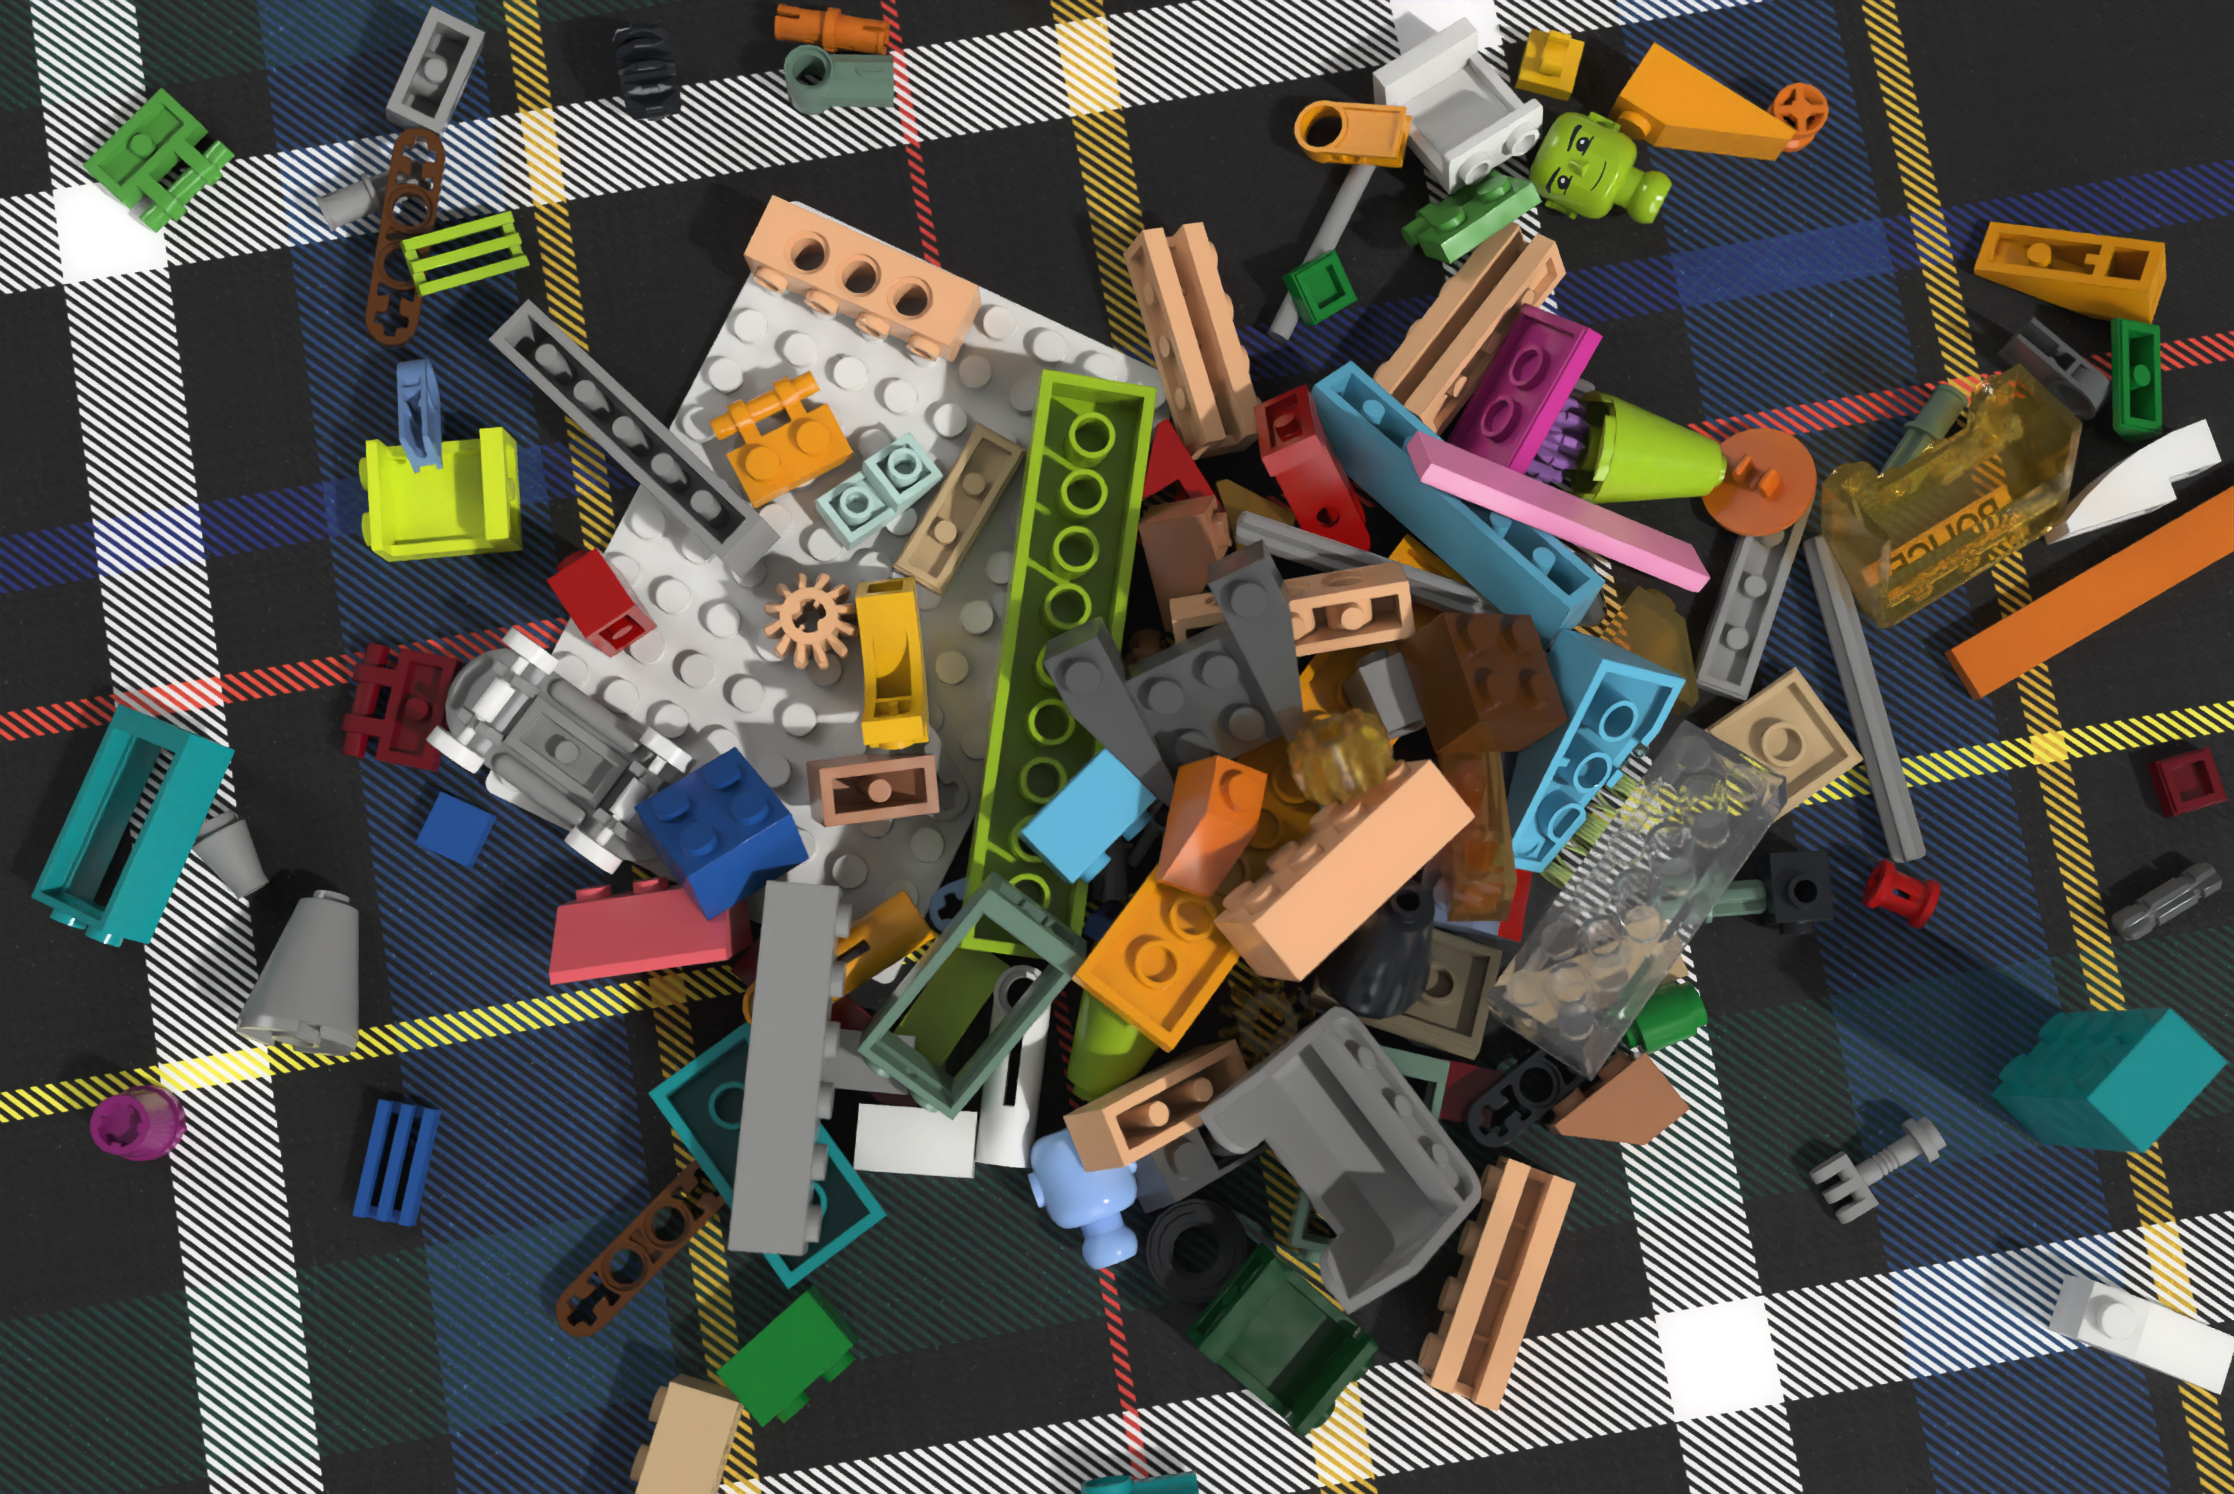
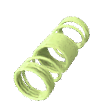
M1625 773L1612 789L1606 784L1603 785L1615 796L1631 805H1637L1640 798L1645 794L1643 788ZM1599 791L1596 794L1605 806L1590 802L1586 805L1604 810L1622 821H1626L1624 816L1606 802ZM1586 812L1585 822L1570 838V841L1578 848L1565 844L1563 848L1575 851L1596 862L1597 858L1583 846L1597 854H1603L1608 844L1611 843L1610 840H1613V837L1616 835L1609 825ZM1557 854L1555 857L1563 867L1551 861L1540 874L1561 890L1574 894L1576 889H1578V885L1570 877L1579 882H1583V878L1576 874Z

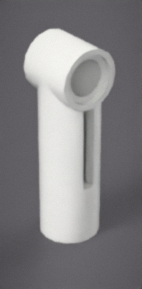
M1017 965L1005 970L1000 975L993 990L994 1001L989 1035L1012 1009L1007 998V992L1011 984L1023 978L1035 981L1042 973L1041 971L1028 965ZM1052 1002L1023 1036L1015 1105L1005 1104L1012 1050L983 1083L975 1144V1162L1008 1167L1032 1168L1030 1150L1035 1142Z

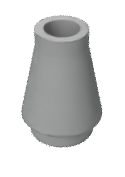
M229 810L202 824L195 840L196 845L192 847V850L223 880L238 900L269 883L261 867L245 819L239 821L234 812Z

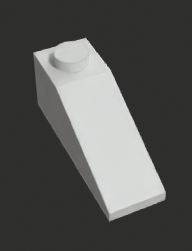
M2065 1274L2048 1328L2052 1332L2220 1395L2234 1353V1337L2097 1281Z

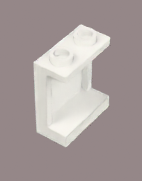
M1466 17L1461 18L1373 72L1375 104L1407 107L1406 115H1411L1412 117L1407 145L1449 195L1465 185H1473L1480 182L1488 175L1491 169L1512 156L1525 154L1542 138L1543 106L1535 98L1524 104L1478 52V30Z

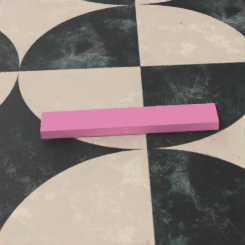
M1418 430L1406 446L1419 480L1423 483L1691 592L1699 593L1710 579L1694 547L1689 543Z

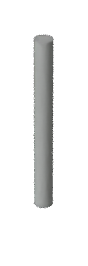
M1352 165L1302 264L1325 251L1335 249L1376 166ZM1289 291L1268 330V335L1281 343L1288 342L1300 318V314Z

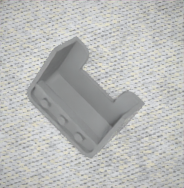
M1333 1007L1241 1076L1198 1113V1116L1210 1130L1214 1140L1233 1153H1247L1265 1139L1274 1151L1280 1164L1290 1172L1311 1200L1317 1213L1326 1220L1336 1233L1337 1237L1323 1250L1320 1256L1321 1279L1326 1289L1334 1295L1348 1315L1416 1275L1478 1204L1481 1198L1480 1181L1473 1167L1359 1018L1343 1007Z

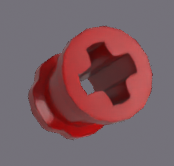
M1882 859L1868 878L1863 891L1862 904L1870 909L1880 906L1907 918L1908 926L1920 929L1929 920L1937 905L1941 885L1933 879H1927L1925 882L1896 870L1894 862ZM1893 889L1907 893L1909 898L1904 899L1895 895Z

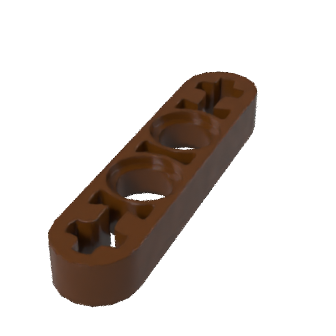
M411 128L404 131L396 139L392 151L365 314L366 326L371 336L379 344L386 347H401L408 344L416 336L419 328L424 296H418L413 279L406 282H398L391 279L385 272L384 264L386 258L391 253L402 251L399 243L402 240L435 232L446 166V155L441 140L433 132L424 128ZM417 142L427 143L428 153L436 156L435 162L428 161L424 163L421 175L422 183L433 182L432 191H428L416 184H397L400 175L411 181L413 169L411 158L403 156L405 149L414 150ZM415 196L426 204L427 216L421 224L406 226L395 218L394 206L400 198ZM432 246L416 250L419 260L431 256ZM424 271V275H425L426 280H427L428 271ZM382 285L397 293L415 292L413 302L401 297L400 316L405 320H409L407 328H397L395 336L385 335L384 326L376 322L378 314L387 315L391 301L390 295L378 296L380 286Z
M696 1160L691 1162L564 1290L557 1301L555 1311L557 1321L565 1332L571 1336L586 1337L606 1327L727 1204L723 1197L716 1192L706 1193L695 1204L705 1210L704 1214L698 1219L691 1204L675 1195L681 1186L686 1196H688L701 1185L703 1180L698 1174L701 1166ZM663 1207H675L684 1216L685 1228L681 1236L676 1240H665L655 1231V1215ZM620 1250H633L642 1259V1274L635 1282H622L613 1273V1258ZM598 1272L605 1287L619 1294L620 1299L614 1303L610 1294L605 1295L593 1308V1312L597 1317L595 1323L588 1318L578 1323L572 1317L577 1309L572 1299L576 1295L583 1300L591 1296L601 1286V1284L592 1280V1276Z

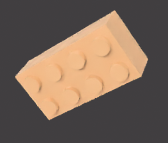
M1401 759L1393 764L1381 765L1380 762L1372 764L1353 780L1351 785L1355 791L1341 804L1334 801L1312 817L1309 821L1312 830L1297 844L1294 840L1284 844L1267 859L1266 865L1270 869L1254 884L1250 880L1246 881L1226 896L1222 902L1226 909L1213 922L1257 976L1301 981L1475 817L1431 760L1405 762Z

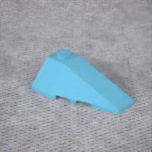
M1561 628L1546 659L1558 687L1559 696L1568 721L1524 751L1518 752L1493 860L1499 866L1542 873L1585 822L1586 811L1584 808L1601 787L1606 784L1612 789L1624 775L1618 767L1636 745L1641 742L1647 747L1660 732L1686 682V679L1679 674L1605 639Z

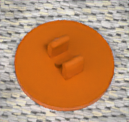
M1756 428L1739 432L1720 444L1721 453L1726 456L1727 460L1724 479L1707 496H1702L1708 513L1720 526L1730 532L1743 536H1766L1786 529L1806 512L1814 498L1817 474L1809 451L1798 439L1780 430Z

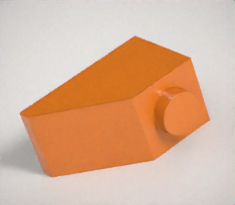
M1219 755L1178 766L1155 881L1203 898L1212 897L1257 832L1268 774Z

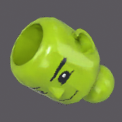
M1567 112L1560 115L1546 134L1529 173V181L1533 182L1538 195L1547 200L1545 205L1568 215L1572 219H1575L1577 214L1589 219H1599L1606 216L1613 205L1616 204L1626 209L1630 218L1642 224H1649L1654 221L1672 186V182L1660 171L1644 172L1633 167L1637 157V148L1633 140L1619 131L1621 125L1594 112H1591L1589 117L1577 112Z

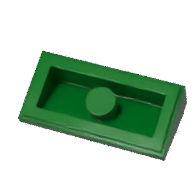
M2120 317L2111 319L2113 429L2125 441L2133 443L2162 435L2160 326Z

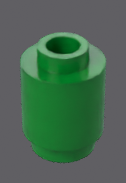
M1671 981L1620 1003L1621 1015L1615 1017V1025L1624 1045L1629 1050L1636 1047L1639 1052H1646L1647 1055L1697 1035V1028L1708 1023L1704 1004L1697 990L1689 981L1679 985Z

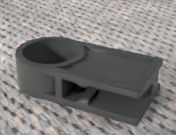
M2035 317L2020 328L2004 347L1997 352V355L2054 401L2062 410L2076 418L2085 420L2094 418L2112 397V385L2109 380Z

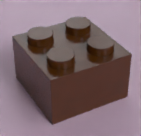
M1443 612L1400 645L1435 753L1524 751L1568 721L1559 696L1558 687L1553 679L1540 642V636L1531 615Z

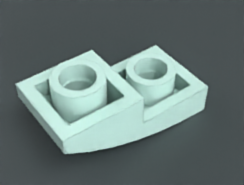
M908 432L863 462L861 471L816 499L815 509L844 547L850 551L882 529L929 492L942 480L943 474L911 433Z

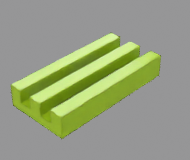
M512 212L500 213L399 242L418 296H426L529 266L527 256L523 254L520 246L522 241L519 232L516 233L513 225L515 221ZM498 227L501 228L503 234L501 238L419 260L416 252L418 249ZM506 248L511 257L508 260L427 282L424 271Z

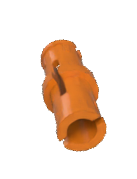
M779 4L777 8V13L781 14V16L776 15L774 33L776 40L818 45L824 47L823 49L828 53L834 54L837 52V49L874 55H886L887 48L884 45H888L890 30L889 21L887 20L880 21L843 15L841 9L828 7L826 12L787 6L786 4Z

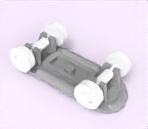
M511 627L501 641L512 649L491 650L473 658L458 672L451 684L445 705L447 725L451 733L437 725L426 740L444 755L474 774L482 764L486 765L567 824L572 830L564 841L606 872L613 874L623 860L645 862L659 859L660 857L655 852L634 807L687 776L697 760L650 726L641 735L553 671L560 661Z

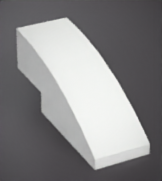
M2206 419L2165 435L2116 463L2089 483L2061 511L2044 533L2047 545L2151 513L2176 500L2177 498L2171 485L2172 482L2197 475L2222 461Z

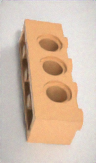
M772 195L743 254L751 273L754 274V281L764 288L779 294H783L785 289L804 296V302L809 307L828 316H834L836 311L856 319L855 325L867 334L880 339H885L887 334H890L907 342L906 348L929 361H936L939 356L954 362L981 306L978 285ZM816 253L824 257L823 262L816 269L806 271L797 268L800 259L807 254ZM858 276H869L876 280L873 287L864 293H853L847 289L849 283ZM910 298H919L927 303L925 309L915 316H905L898 312V309L905 300Z
M1400 561L1283 580L1289 592L1297 657L1406 639L1415 634L1409 581ZM1212 592L1169 599L1176 644L1226 621Z

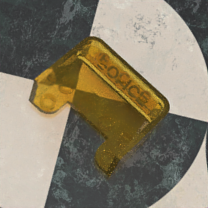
M2020 363L1999 376H1988L1974 388L1970 397L1971 403L1968 409L1966 428L1948 439L1940 438L1935 440L1924 449L1920 456L1900 468H1889L1878 476V472L1868 462L1845 463L1836 468L1823 481L1822 536L1863 612L1878 628L1886 629L1892 627L2043 536L2064 515L2067 508L2083 423Z

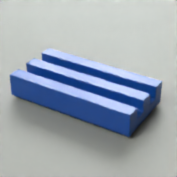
M379 1099L352 1216L370 1217L383 1222H396L398 1225L408 1227L416 1225L441 1109L389 1099ZM394 1113L399 1114L380 1201L379 1205H374ZM413 1118H422L402 1209H394Z

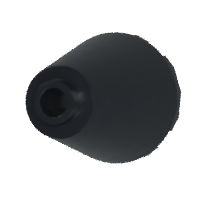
M1408 879L1315 967L1320 986L1329 997L1333 994L1340 1002L1346 1005L1345 1009L1358 1017L1377 1020L1401 1015L1421 997L1429 982L1432 957L1435 904L1429 891L1417 881Z

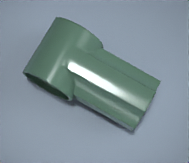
M808 44L793 49L785 58L783 68L789 101L796 110L803 114H822L830 109V107L894 108L893 55L828 54L821 47ZM811 74L823 78L821 82L812 86L802 85L798 82L800 78Z

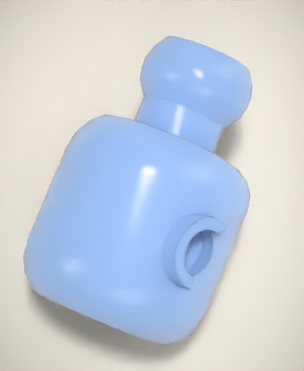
M1068 1128L1048 1134L1035 1141L1030 1150V1163L1033 1173L1028 1174V1178L1039 1208L1046 1207L1051 1220L1057 1226L1065 1229L1081 1228L1084 1237L1082 1253L1086 1263L1094 1270L1136 1255L1138 1248L1136 1235L1129 1227L1124 1225L1120 1211L1132 1205L1137 1197L1138 1187L1134 1176L1137 1169L1136 1161L1126 1167L1085 1172Z

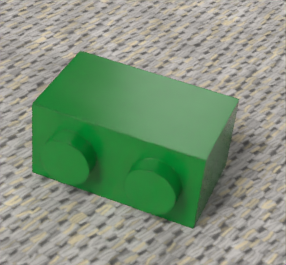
M813 1285L717 1370L716 1373L762 1427L775 1416L784 1424L811 1400L804 1390L813 1381L822 1375L830 1383L855 1360L849 1349L860 1338L816 1286Z

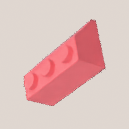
M667 876L633 881L632 892L612 894L610 884L575 890L577 899L560 905L557 908L549 969L550 983L553 985L727 960L754 944L747 898L707 921L681 885L668 886Z

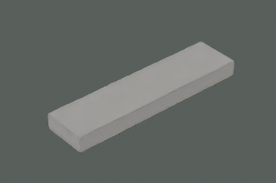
M1814 498L1806 512L1795 523L1782 531L1756 537L1738 535L1688 685L1740 704L1747 700Z

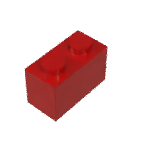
M597 547L590 552L580 550L569 555L558 564L556 568L558 573L546 580L585 639L609 658H612L658 627L621 571Z

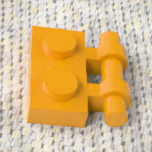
M810 370L789 380L787 375L772 383L774 386L772 390L746 403L741 398L727 405L728 412L709 421L719 441L740 431L746 444L726 455L754 508L855 458L827 403L808 413L805 411L800 400L820 391ZM786 409L791 422L761 436L755 423Z

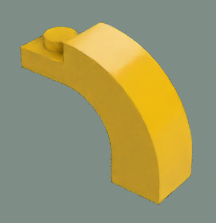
M915 576L858 582L855 601L865 682V702L861 720L864 745H870V748L880 747L886 750H896L909 747L915 743L929 742L926 669Z

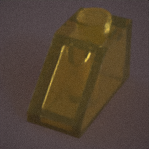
M1638 585L1623 599L1596 637L1605 639L1686 679L1671 709L1672 712L1679 716L1693 708L1699 699L1685 618L1674 611L1676 605L1669 597L1656 589L1648 588L1645 590Z

